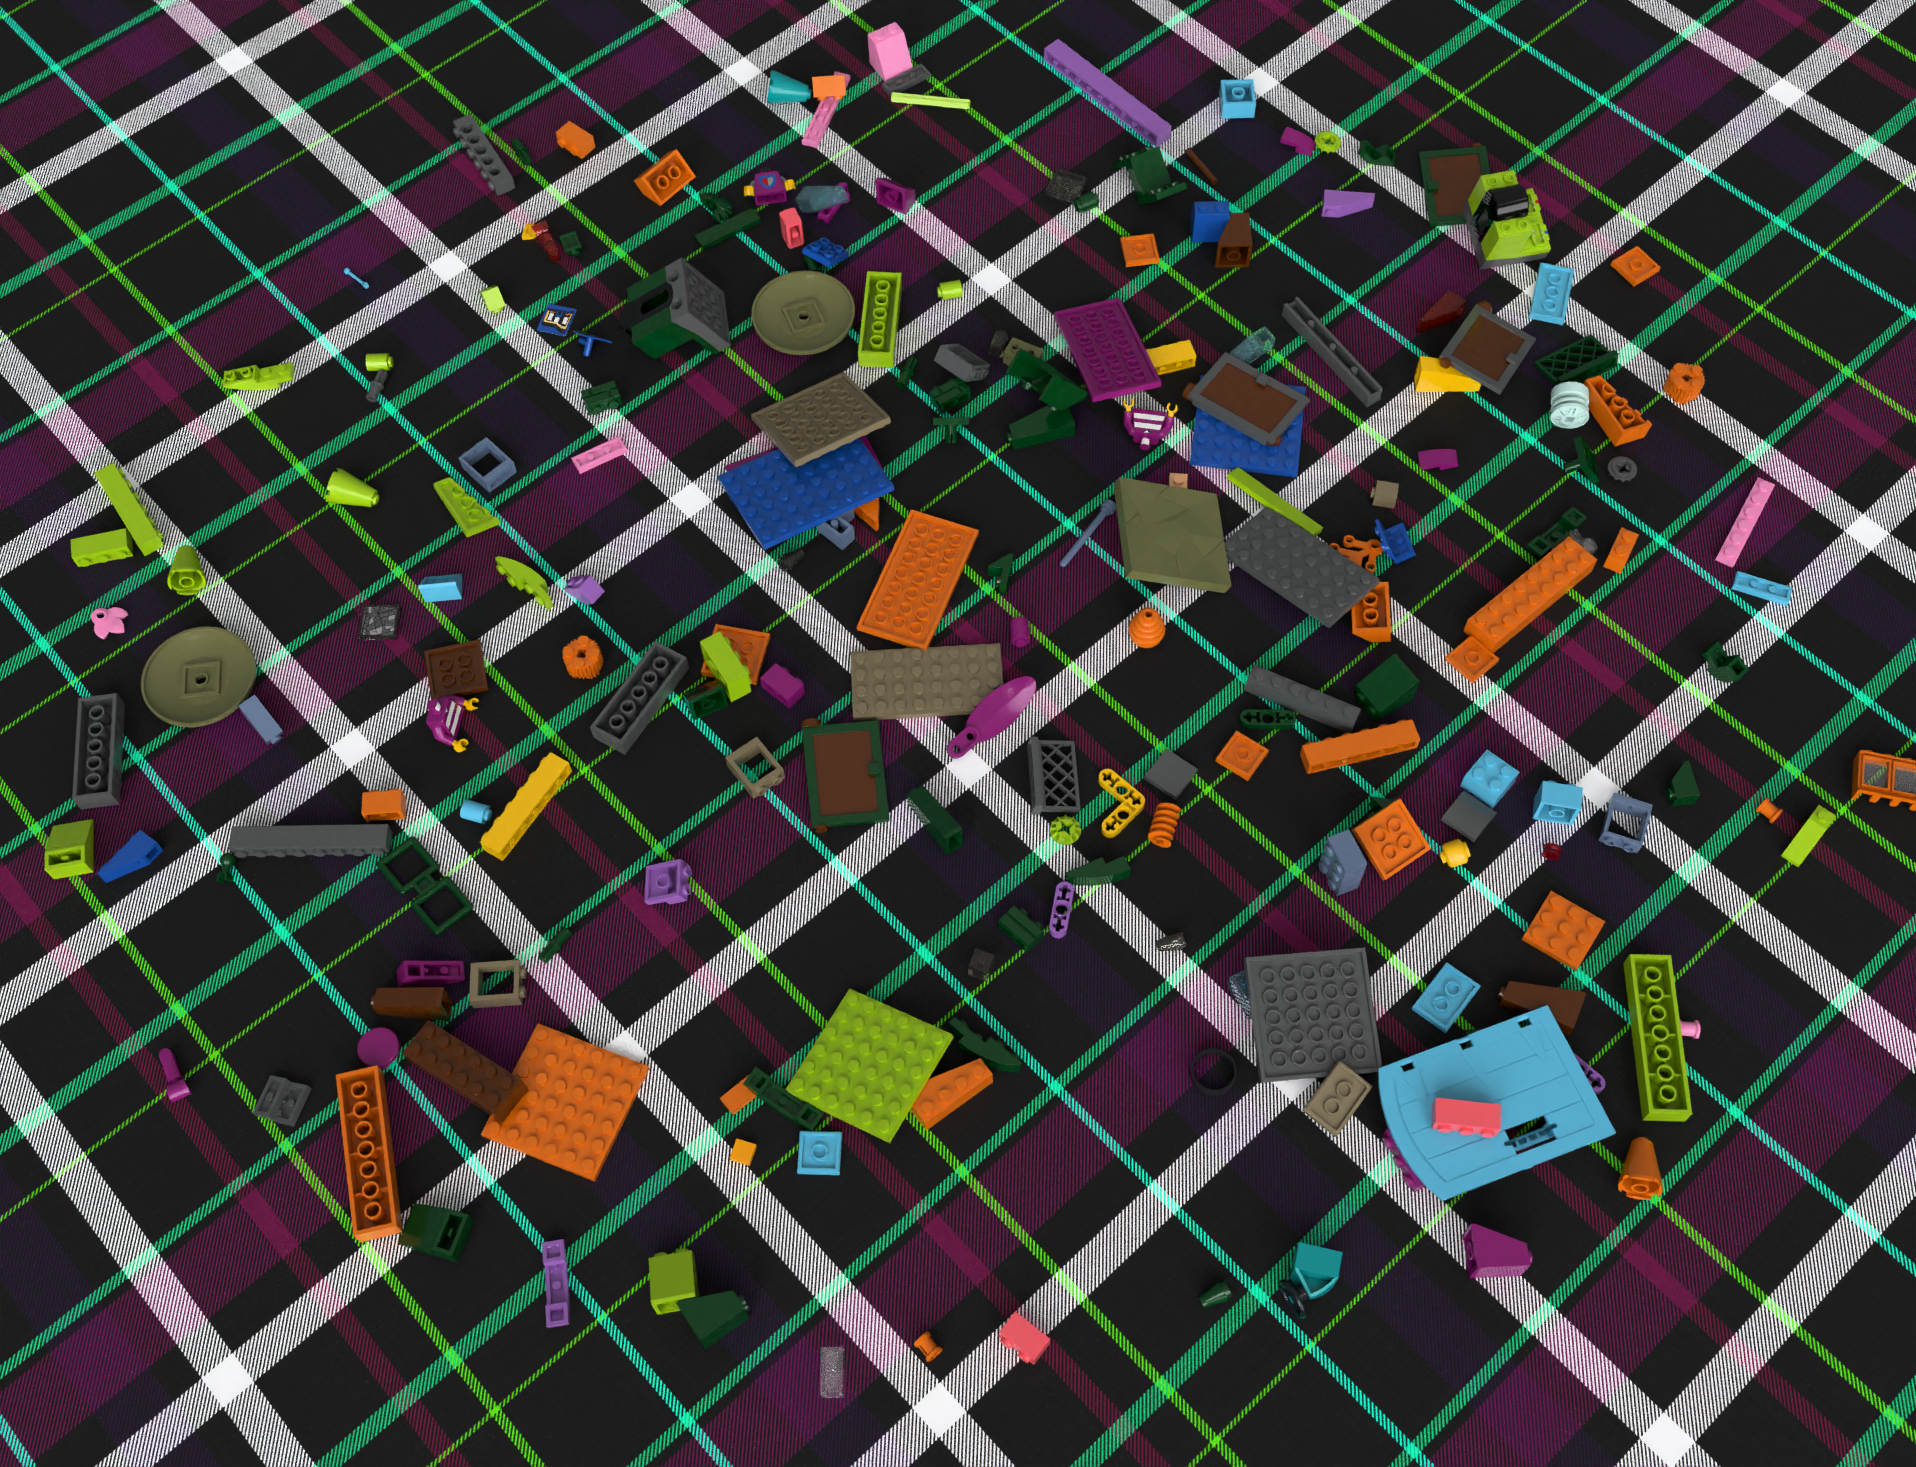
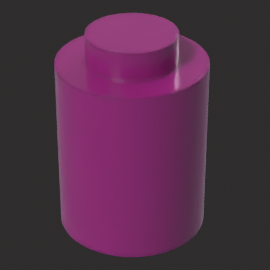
M1024 617L1013 618L1010 621L1011 642L1017 647H1024L1030 642L1028 619Z

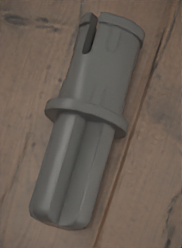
M380 369L374 381H371L370 389L366 395L368 401H377L379 393L384 389L383 384L388 375L387 371Z

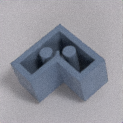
M854 509L816 526V530L841 550H844L855 540L854 527L849 524L855 518Z

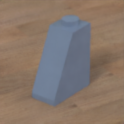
M255 694L238 705L241 713L267 745L270 743L275 744L282 739L281 735L284 734L282 729Z

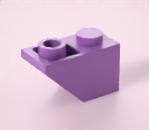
M591 575L572 576L568 579L567 585L563 589L584 604H594L605 592Z

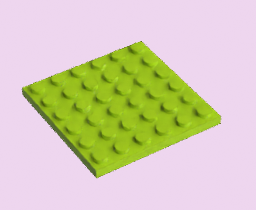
M849 988L785 1090L801 1101L808 1102L815 1108L890 1143L954 1037L949 1032Z

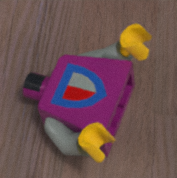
M764 167L761 169V173L755 174V180L751 181L750 185L744 186V196H754L756 206L787 201L786 191L796 189L793 179L786 180L783 176H780L778 171H771L769 167Z

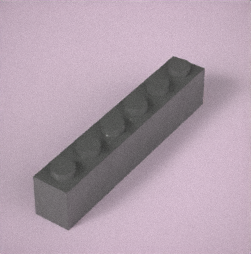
M1256 665L1253 666L1246 681L1245 691L1345 733H1352L1361 711L1356 706Z

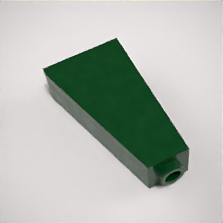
M1047 405L1010 424L1009 433H1006L1008 443L1012 444L1014 450L1075 436V423L1070 409L1067 408L1063 411L1058 410V412H1055Z
M923 785L911 789L907 794V804L946 856L963 846L962 828Z

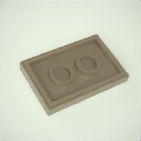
M1338 1060L1302 1111L1334 1137H1337L1373 1086Z

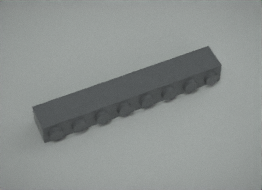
M388 824L232 826L228 848L234 856L239 858H245L246 856L263 858L272 855L276 857H285L286 855L297 857L314 855L322 857L325 855L344 856V854H353L355 856L373 854L382 856L391 852L393 832Z

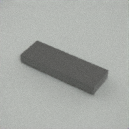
M921 63L882 83V89L891 97L892 92L900 93L930 78L931 75Z

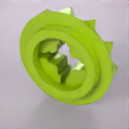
M1322 131L1316 135L1314 143L1316 148L1321 149V152L1326 151L1328 154L1329 152L1335 153L1336 150H1339L1341 140L1333 132Z
M1066 814L1063 817H1057L1051 823L1050 835L1059 844H1072L1081 835L1080 823L1074 817H1068ZM1062 824H1063V826H1065L1066 828H1067V827H1070V828H1069V834L1066 833V831H1061V830H1062Z

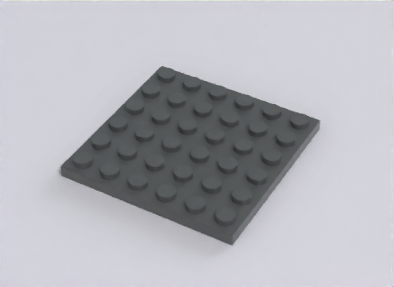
M1365 947L1244 958L1260 1083L1326 1077L1338 1060L1357 1074L1378 1072V1069L1382 1067Z

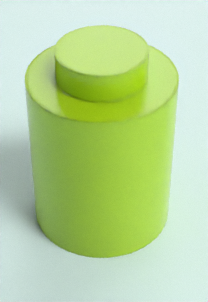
M955 280L939 283V287H937L938 298L941 297L942 300L963 297L961 281Z
M389 353L366 354V368L368 371H379L380 369L390 371L394 365L393 357H390Z

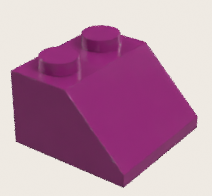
M876 178L877 203L906 215L916 202L915 190L887 178Z

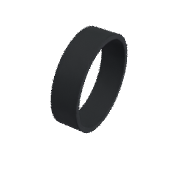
M1208 1048L1199 1052L1194 1057L1190 1068V1078L1193 1085L1200 1092L1210 1096L1222 1095L1229 1091L1237 1075L1234 1059L1227 1052L1218 1048ZM1209 1054L1225 1058L1233 1069V1079L1230 1084L1217 1090L1202 1086L1196 1080L1193 1072V1066L1199 1058Z

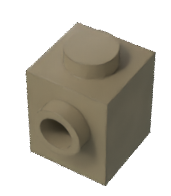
M1377 480L1376 486L1371 489L1370 498H1373L1372 505L1394 509L1399 484Z

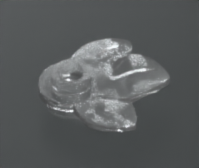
M1577 529L1573 532L1569 531L1570 536L1591 555L1596 552L1595 550L1598 547L1594 539H1584Z

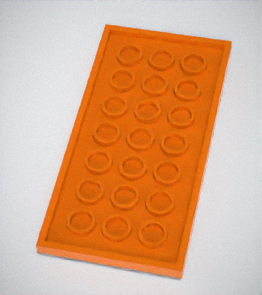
M911 509L858 622L857 630L911 648L927 650L978 538L979 530Z

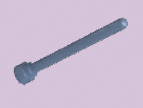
M1106 499L1102 503L1101 512L1060 561L1062 567L1067 566L1103 519L1115 512L1116 504L1113 501Z

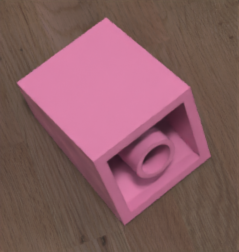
M896 22L868 34L869 62L884 82L913 68L904 32Z

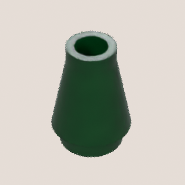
M1223 1280L1221 1282L1217 1281L1198 1298L1205 1309L1209 1306L1229 1301L1228 1298L1232 1294Z

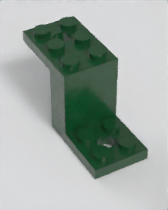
M1153 145L1136 150L1117 158L1118 162L1113 163L1114 170L1123 167L1127 168L1139 205L1157 201L1187 189L1185 182H1171L1160 147L1153 148Z

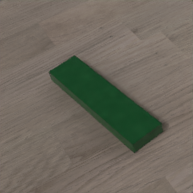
M750 208L694 235L702 250H705L760 223L761 218L753 208Z

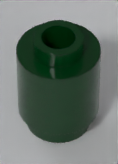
M1090 191L1077 197L1073 204L1078 213H1085L1098 207L1099 197L1096 193Z

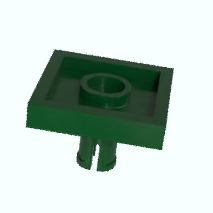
M969 417L933 418V425H944L946 427V443H951V434L953 443H957V427H959L958 425H969Z
M1581 436L1575 438L1574 442L1578 458L1564 463L1566 472L1569 474L1581 469L1593 485L1599 483L1600 478L1593 451Z

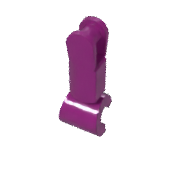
M839 183L836 186V196L819 212L817 216L819 220H824L828 224L842 204L850 202L847 183Z
M168 1048L162 1049L159 1052V1059L169 1083L166 1086V1090L170 1100L175 1102L190 1095L191 1092L183 1079L175 1055Z

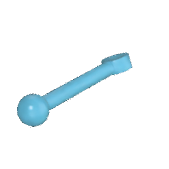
M349 268L344 269L345 274H349L362 284L365 289L369 288V285L354 275Z

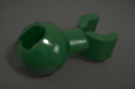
M227 852L220 857L222 871L217 875L216 881L224 884V880L231 882L233 879L230 868L235 864L236 858L232 853Z

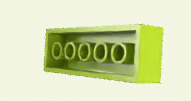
M867 271L858 348V361L861 367L894 368L902 293L901 273Z

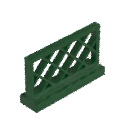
M1590 334L1535 361L1534 366L1555 386L1564 382H1578L1582 384L1586 379L1596 377L1616 367L1619 353L1615 350L1610 352ZM1590 341L1594 347L1584 346V344ZM1573 349L1581 350L1580 354L1570 353V351ZM1582 351L1593 352V355L1582 354ZM1595 352L1603 353L1604 355L1595 356ZM1559 356H1560V357H1566V361H1565V360H1557V359H1555V358H1557V357H1559ZM1568 358L1579 359V362L1568 361ZM1581 359L1592 360L1588 363H1581ZM1542 364H1552V368L1544 367ZM1554 364H1555V365H1563V366H1565V368H1564V369L1554 368ZM1567 366L1578 367L1574 370L1566 369ZM1553 373L1563 374V375L1560 376V377H1558V378H1556V377L1553 375Z

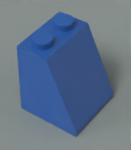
M1228 201L1194 202L1190 213L1192 242L1219 241L1229 221Z

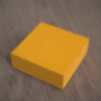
M736 1139L729 1159L750 1166L757 1145Z

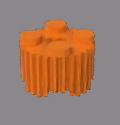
M1684 363L1675 364L1664 383V392L1671 396L1670 398H1674L1676 404L1683 403L1685 405L1687 402L1693 401L1699 396L1705 383L1702 368L1699 365H1688V363L1686 365Z
M580 636L578 640L570 641L571 643H568V646H565L562 651L563 660L569 675H572V678L578 677L579 679L581 677L583 679L585 677L587 679L596 678L601 667H603V657L598 644L587 636Z

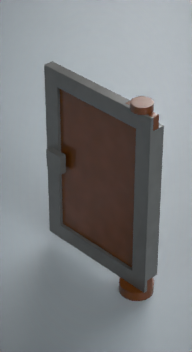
M1479 301L1438 359L1441 360V367L1447 369L1451 366L1500 395L1536 341V338L1494 315L1489 302Z
M1226 352L1197 385L1190 382L1182 394V398L1191 401L1195 407L1259 443L1271 447L1273 445L1278 447L1283 440L1282 434L1310 402V398Z

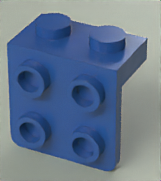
M1379 519L1375 520L1377 525L1374 527L1375 532L1380 537V545L1383 551L1386 552L1389 560L1393 559L1395 564H1398L1416 556L1403 522L1385 530Z

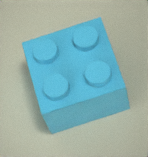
M1221 80L1219 91L1221 118H1254L1256 108L1254 80Z
M1486 750L1466 773L1460 786L1493 809L1515 783L1519 771L1489 750Z
M1542 781L1534 797L1532 819L1572 825L1582 807L1583 787H1578L1574 784H1560L1555 781Z

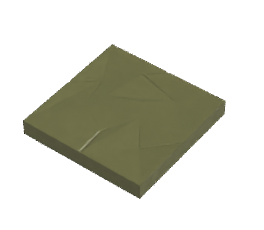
M1119 477L1113 486L1125 577L1226 593L1231 587L1217 494Z

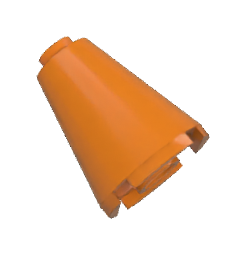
M1638 1137L1631 1141L1618 1180L1619 1191L1623 1190L1626 1192V1196L1638 1200H1649L1652 1195L1656 1194L1659 1197L1663 1192V1184L1654 1146L1645 1137Z

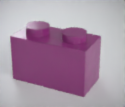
M776 663L760 678L762 688L789 709L805 694L802 680L798 677L794 678L784 666L780 667Z

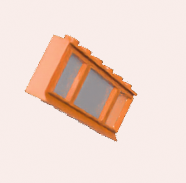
M1860 750L1853 761L1851 799L1856 800L1860 793L1869 795L1870 802H1877L1883 797L1889 799L1890 806H1898L1903 801L1910 803V810L1916 811V761L1911 758L1895 757L1891 754L1875 753L1871 750Z

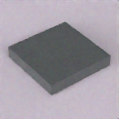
M1166 749L1146 773L1144 780L1176 800L1198 773V769Z

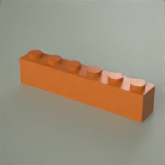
M1412 719L1407 721L1399 720L1394 724H1382L1374 729L1366 728L1353 734L1345 733L1336 738L1328 737L1319 742H1308L1302 746L1300 756L1307 774L1415 749L1418 747L1420 737Z

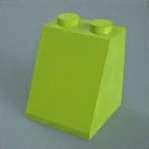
M678 1249L673 1254L662 1252L649 1258L651 1305L657 1315L680 1311L676 1303L699 1297L695 1256L692 1250Z

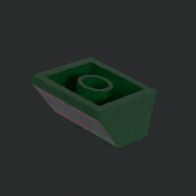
M718 679L708 681L698 688H692L683 693L684 702L693 721L728 706L724 686Z

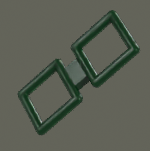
M414 836L408 838L376 863L379 870L401 895H405L413 888L420 896L414 899L410 906L436 936L442 934L474 909L472 902L449 876H445L437 883L430 876L439 869V864ZM413 846L429 867L403 885L388 868L387 864ZM447 886L464 907L438 926L421 907V904Z

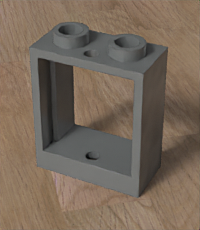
M959 343L940 345L934 359L936 363L965 382L983 380L989 372L990 364Z

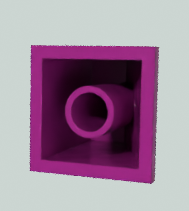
M1470 1224L1462 1235L1469 1278L1521 1276L1532 1264V1253L1528 1250L1527 1243L1477 1224Z

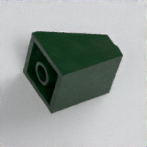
M1395 653L1356 685L1354 697L1358 703H1361L1366 708L1368 715L1378 722L1412 701L1420 681Z
M733 1290L682 1300L676 1303L705 1349L749 1319L747 1311L750 1309L741 1294L736 1296Z

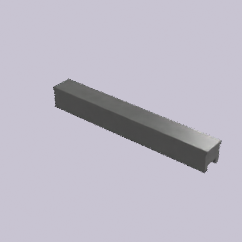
M1298 297L1290 304L1285 303L1281 315L1366 407L1381 400L1383 388Z

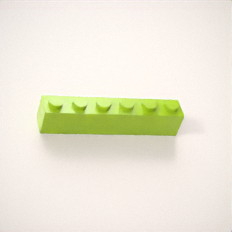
M111 463L94 472L144 556L164 546L161 541L164 538L158 528L156 530L153 528L156 526L151 516H146L149 512L144 504L139 505L138 502L141 499L136 491L131 492L134 488L128 479H123L126 475L121 467L117 469L115 464Z

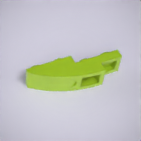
M292 362L261 369L257 365L224 371L223 387L238 390L281 388L282 382L293 380L295 366Z
M500 556L495 558L498 572L501 575L505 574L507 576V581L512 587L516 586L520 591L525 589L528 594H533L538 605H543L547 610L553 607L551 597L547 593L546 581L538 573L518 561Z

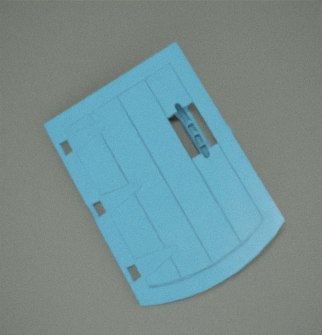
M1548 1005L1378 1069V1088L1381 1106L1392 1138L1414 1174L1441 1201L1524 1169L1532 1168L1537 1164L1616 1134ZM1528 1019L1530 1025L1520 1028L1518 1022ZM1470 1041L1472 1047L1462 1050L1459 1044ZM1412 1062L1414 1069L1404 1072L1402 1067H1400ZM1436 1097L1500 1104L1501 1130L1497 1136L1491 1138L1482 1137L1481 1134L1475 1133L1472 1135H1462L1457 1131L1449 1133L1439 1132L1438 1129H1432V1104ZM1544 1116L1547 1123L1542 1128L1509 1140L1504 1131ZM1552 1137H1555L1556 1139L1554 1141L1538 1146L1526 1152L1520 1153L1518 1155L1516 1154V1151L1540 1143Z

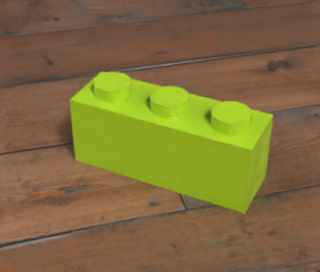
M126 528L71 539V557L78 567H86L92 564L105 563L133 556L132 537Z

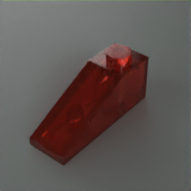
M1448 290L1419 320L1416 332L1421 333L1451 323L1457 317H1461L1466 310L1464 308L1466 300Z

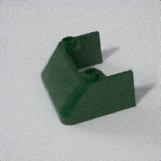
M1021 348L1006 370L1007 374L1023 383L1022 387L1029 391L1034 389L1041 394L1039 399L1049 404L1048 407L1055 412H1058V410L1063 411L1085 400L1089 394L1088 391L1059 369Z

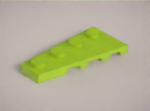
M448 477L433 483L434 489L467 538L500 524V520L496 516L493 517L489 510L479 505L473 496L470 497L465 493V490L452 478Z

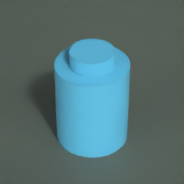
M465 800L460 810V817L485 824L487 821H490L492 810H490L489 805Z

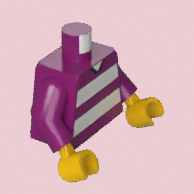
M1126 398L1124 399L1123 406L1126 408V411H1124V426L1129 435L1133 436V441L1140 443V449L1149 450L1151 444L1157 445L1160 439H1164L1171 432L1175 418L1173 415L1178 411L1177 404L1175 410L1170 411L1171 403L1167 405L1169 413L1166 415L1167 412L1133 408V411H1131V407L1134 405L1133 398L1131 399L1132 404L1130 406L1126 405Z
M443 695L440 698L430 700L427 703L429 712L426 723L432 730L434 738L449 746L453 745L456 752L466 750L463 747L469 744L466 739L456 741L464 712L463 706L469 711L478 709L472 703H477L479 700L477 698L465 700V698L455 695Z

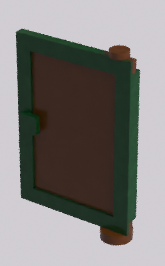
M1475 143L1472 147L1419 152L1429 227L1467 224L1463 208L1480 176L1490 174L1486 146Z
M815 718L802 721L812 829L816 828L817 833H825L828 831L827 827L890 822L878 720L821 725L820 720Z

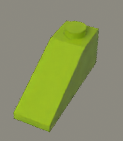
M1818 805L1781 856L1799 867L1836 818V815Z

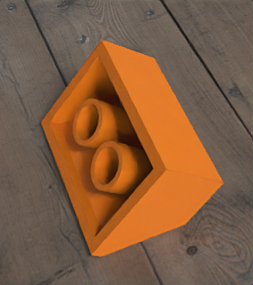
M675 149L666 153L633 181L646 197L661 206L696 176L678 150Z
M1379 582L1372 591L1351 608L1352 633L1370 642H1391L1388 582Z

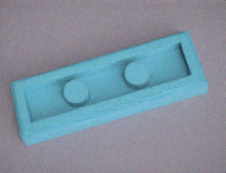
M1737 571L1731 589L1787 606L1793 588Z

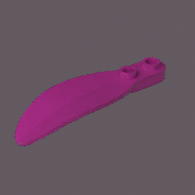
M1029 676L1019 677L1003 684L988 694L972 711L965 728L948 743L946 748L948 755L954 759L961 758L977 743L987 741L1008 728L1020 716L1032 699L1036 689V681ZM967 734L972 736V740L967 739ZM954 746L958 747V752L953 751Z

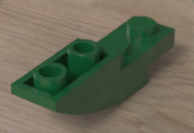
M953 1017L949 1022V1030L960 1038L959 1049L975 1060L980 1058L985 1065L998 1070L1019 1073L1022 1070L1021 1059L1015 1053L1010 1054L1001 1041H995L990 1037L984 1042V1038L976 1032L974 1034L969 1030L968 1024L961 1019L958 1020Z

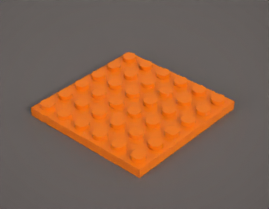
M538 1023L512 1072L514 1076L521 1079L528 1087L527 1092L503 1123L490 1115L481 1136L595 1182L650 1068L647 1065Z

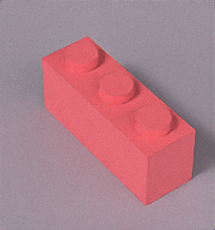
M1436 1097L1432 1104V1129H1438L1442 1133L1457 1131L1462 1135H1472L1475 1133L1487 1138L1497 1136L1501 1130V1105Z

